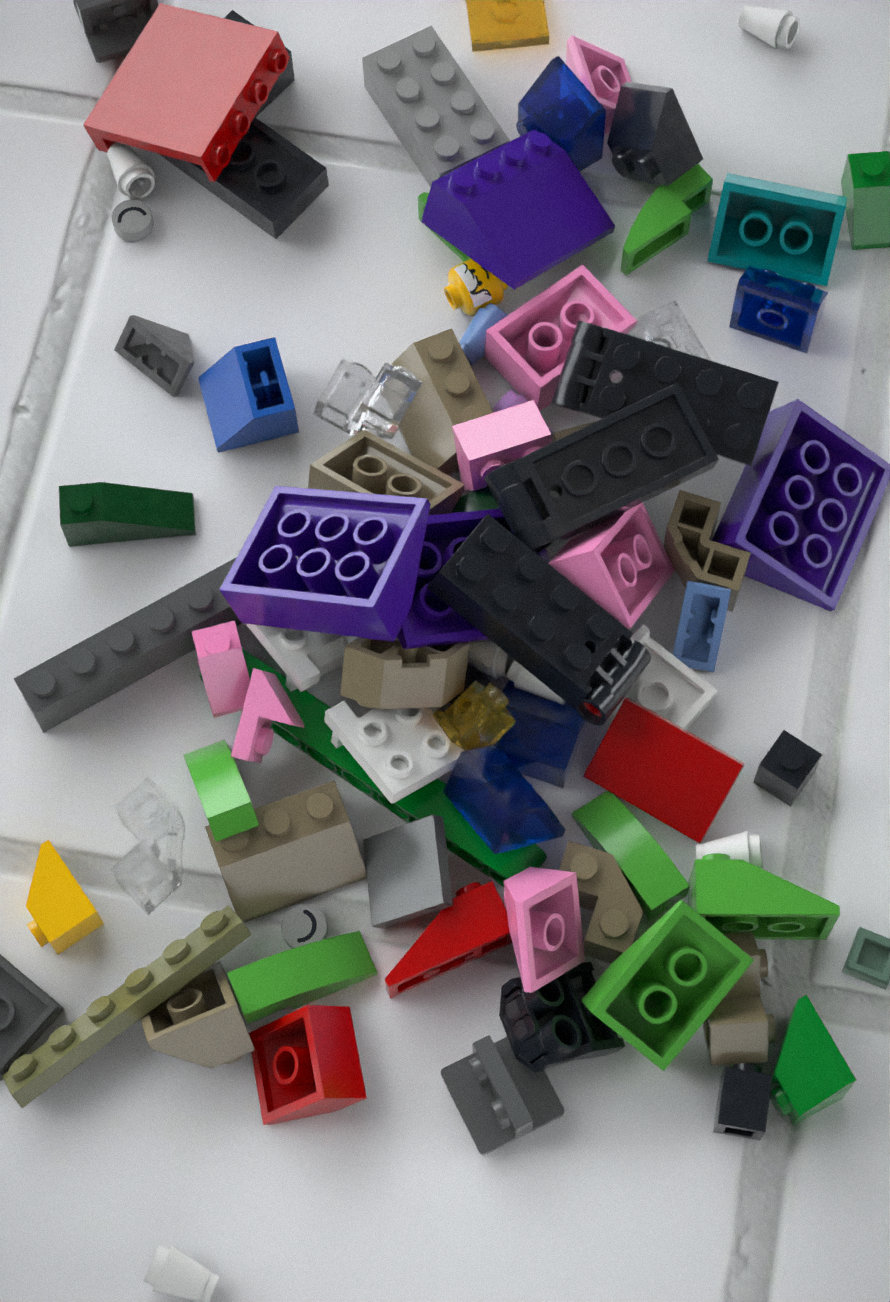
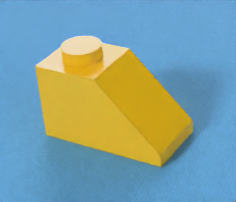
M49 839L42 843L26 902V908L34 920L26 925L41 948L50 943L58 955L104 923Z

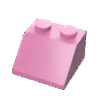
M534 400L452 426L461 483L465 484L464 490L474 491L488 486L484 478L490 472L552 443L551 432Z

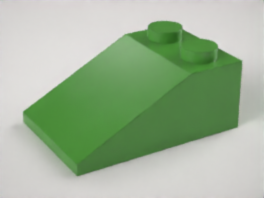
M712 853L694 861L688 882L690 885L687 894L688 905L722 934L753 932L755 939L827 940L840 916L839 905L744 860L730 859V856L727 854Z
M680 899L607 968L581 1001L591 1013L662 1071H665L752 964L754 959Z

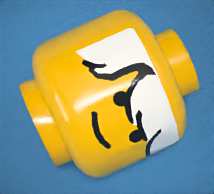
M470 258L449 270V285L444 287V293L452 309L460 308L466 315L473 317L479 308L484 309L489 303L494 305L500 304L504 298V290L508 288V285Z

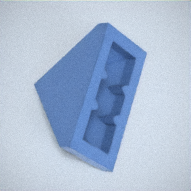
M687 580L673 655L689 668L714 672L731 589Z

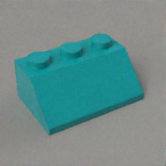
M727 173L722 188L707 262L827 286L845 213L847 197Z

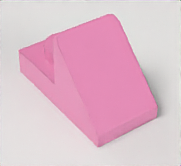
M235 620L192 631L198 656L197 660L213 717L242 711L250 677Z
M253 668L231 757L261 763L263 755H267L272 746L274 735L273 730L270 729L272 720L303 728L305 726L277 676L274 673Z

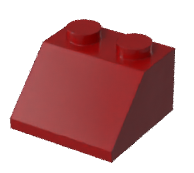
M306 1005L249 1032L255 1049L251 1052L263 1125H272L336 1112L367 1099L350 1006Z

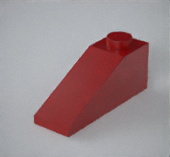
M493 881L481 885L480 882H473L460 888L455 893L456 897L453 898V906L444 908L439 912L386 976V991L390 998L512 944L507 910Z

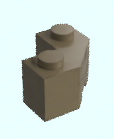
M679 490L666 528L665 551L685 589L687 580L731 589L727 610L733 612L751 553L711 541L717 525L721 502Z
M358 637L345 646L340 695L355 700L359 705L366 708L442 707L464 691L470 643L461 642L404 650L401 643L397 640L393 642Z
M568 841L559 870L576 872L579 905L582 908L594 911L584 939V955L612 964L635 942L643 910L612 854Z
M753 932L725 933L724 935L754 959V961L703 1023L704 1039L711 1066L768 1062V1043L776 1041V1028L773 1014L765 1013L760 997V978L768 976L766 950L758 949Z

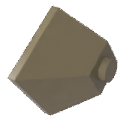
M220 961L212 964L141 1018L145 1036L151 1050L208 1068L234 1063L245 1054L255 1050Z

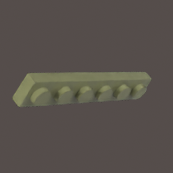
M229 905L221 911L209 914L203 919L200 927L187 937L175 940L169 944L159 958L147 967L133 971L126 978L124 984L108 996H102L93 1001L87 1008L86 1013L70 1025H63L56 1029L49 1036L48 1041L31 1054H25L16 1059L9 1070L2 1075L12 1097L21 1108H24L251 936L252 934L244 922Z

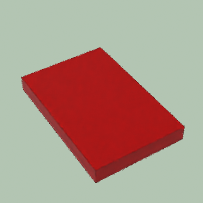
M627 697L621 704L583 777L700 844L703 842L745 763Z

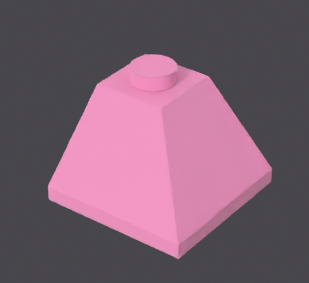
M529 867L504 881V903L507 908L511 939L524 992L533 993L585 961L576 872Z

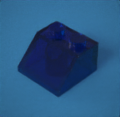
M557 56L549 62L518 103V122L516 123V128L520 136L534 129L547 135L551 141L567 152L580 172L602 159L606 110L565 62Z
M749 266L737 284L729 327L807 354L823 315L828 292L820 290L811 283H799L781 277L772 270H760Z
M509 680L494 703L480 739V760L564 789L588 722L583 720L567 702L561 705L556 701L554 702L514 687V682Z
M496 744L460 753L443 793L494 854L563 837L566 829L551 808Z

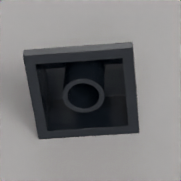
M626 82L621 86L607 141L613 155V166L622 177L669 186L703 160L674 90L668 87Z

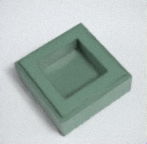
M859 927L842 972L886 990L890 982V939Z

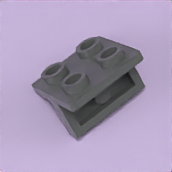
M157 0L73 1L76 13L97 63L127 55L158 7Z
M490 1035L472 1043L473 1054L441 1069V1077L481 1155H486L564 1115V1107L545 1071L535 1073L515 1058L508 1037L494 1043Z

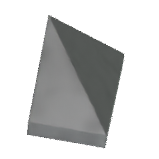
M136 315L129 317L114 351L172 397L179 395L195 362L187 333Z

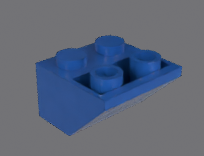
M275 337L233 347L198 377L218 453L299 433L296 410Z

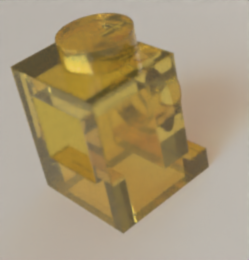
M476 680L445 712L438 709L433 714V717L450 741L478 760L516 722L505 707L509 703L508 698L492 683L484 687Z

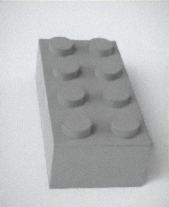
M432 25L362 58L365 89L430 187L432 181L510 142Z

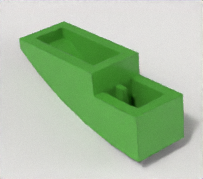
M699 164L695 165L669 186L660 185L640 210L623 247L621 272L625 276L689 234L691 215L710 202L713 179Z
M225 739L183 755L216 842L259 826L250 797L234 758L231 757V751Z
M606 791L571 814L594 849L614 856L639 905L649 920L687 896L690 888L689 883L651 834L613 793Z
M360 931L334 936L286 950L227 973L247 1024L289 1006L294 1010L378 974Z

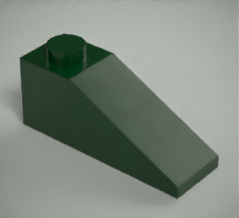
M106 482L59 486L60 526L69 547L196 535L193 493Z

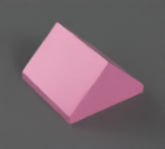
M571 36L567 40L565 76L585 138L610 133L620 88L626 82H631L625 60L582 39Z

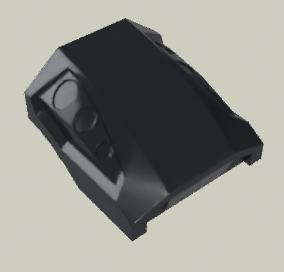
M591 962L579 964L533 993L524 992L521 977L512 978L501 987L499 1017L515 1058L535 1073L570 1061L606 1056L626 1047L623 1038H619L615 1031L591 1013L581 1001L596 983L592 974L594 968Z

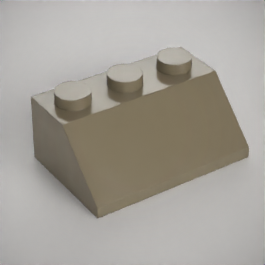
M451 328L414 342L376 378L379 389L410 454L446 475L459 471L452 426L494 413Z
M366 430L360 431L310 464L308 488L427 498L431 504L429 515L451 513L464 492L465 484Z
M335 780L254 809L259 826L220 841H215L210 825L205 826L234 911L244 923L367 879L359 847Z

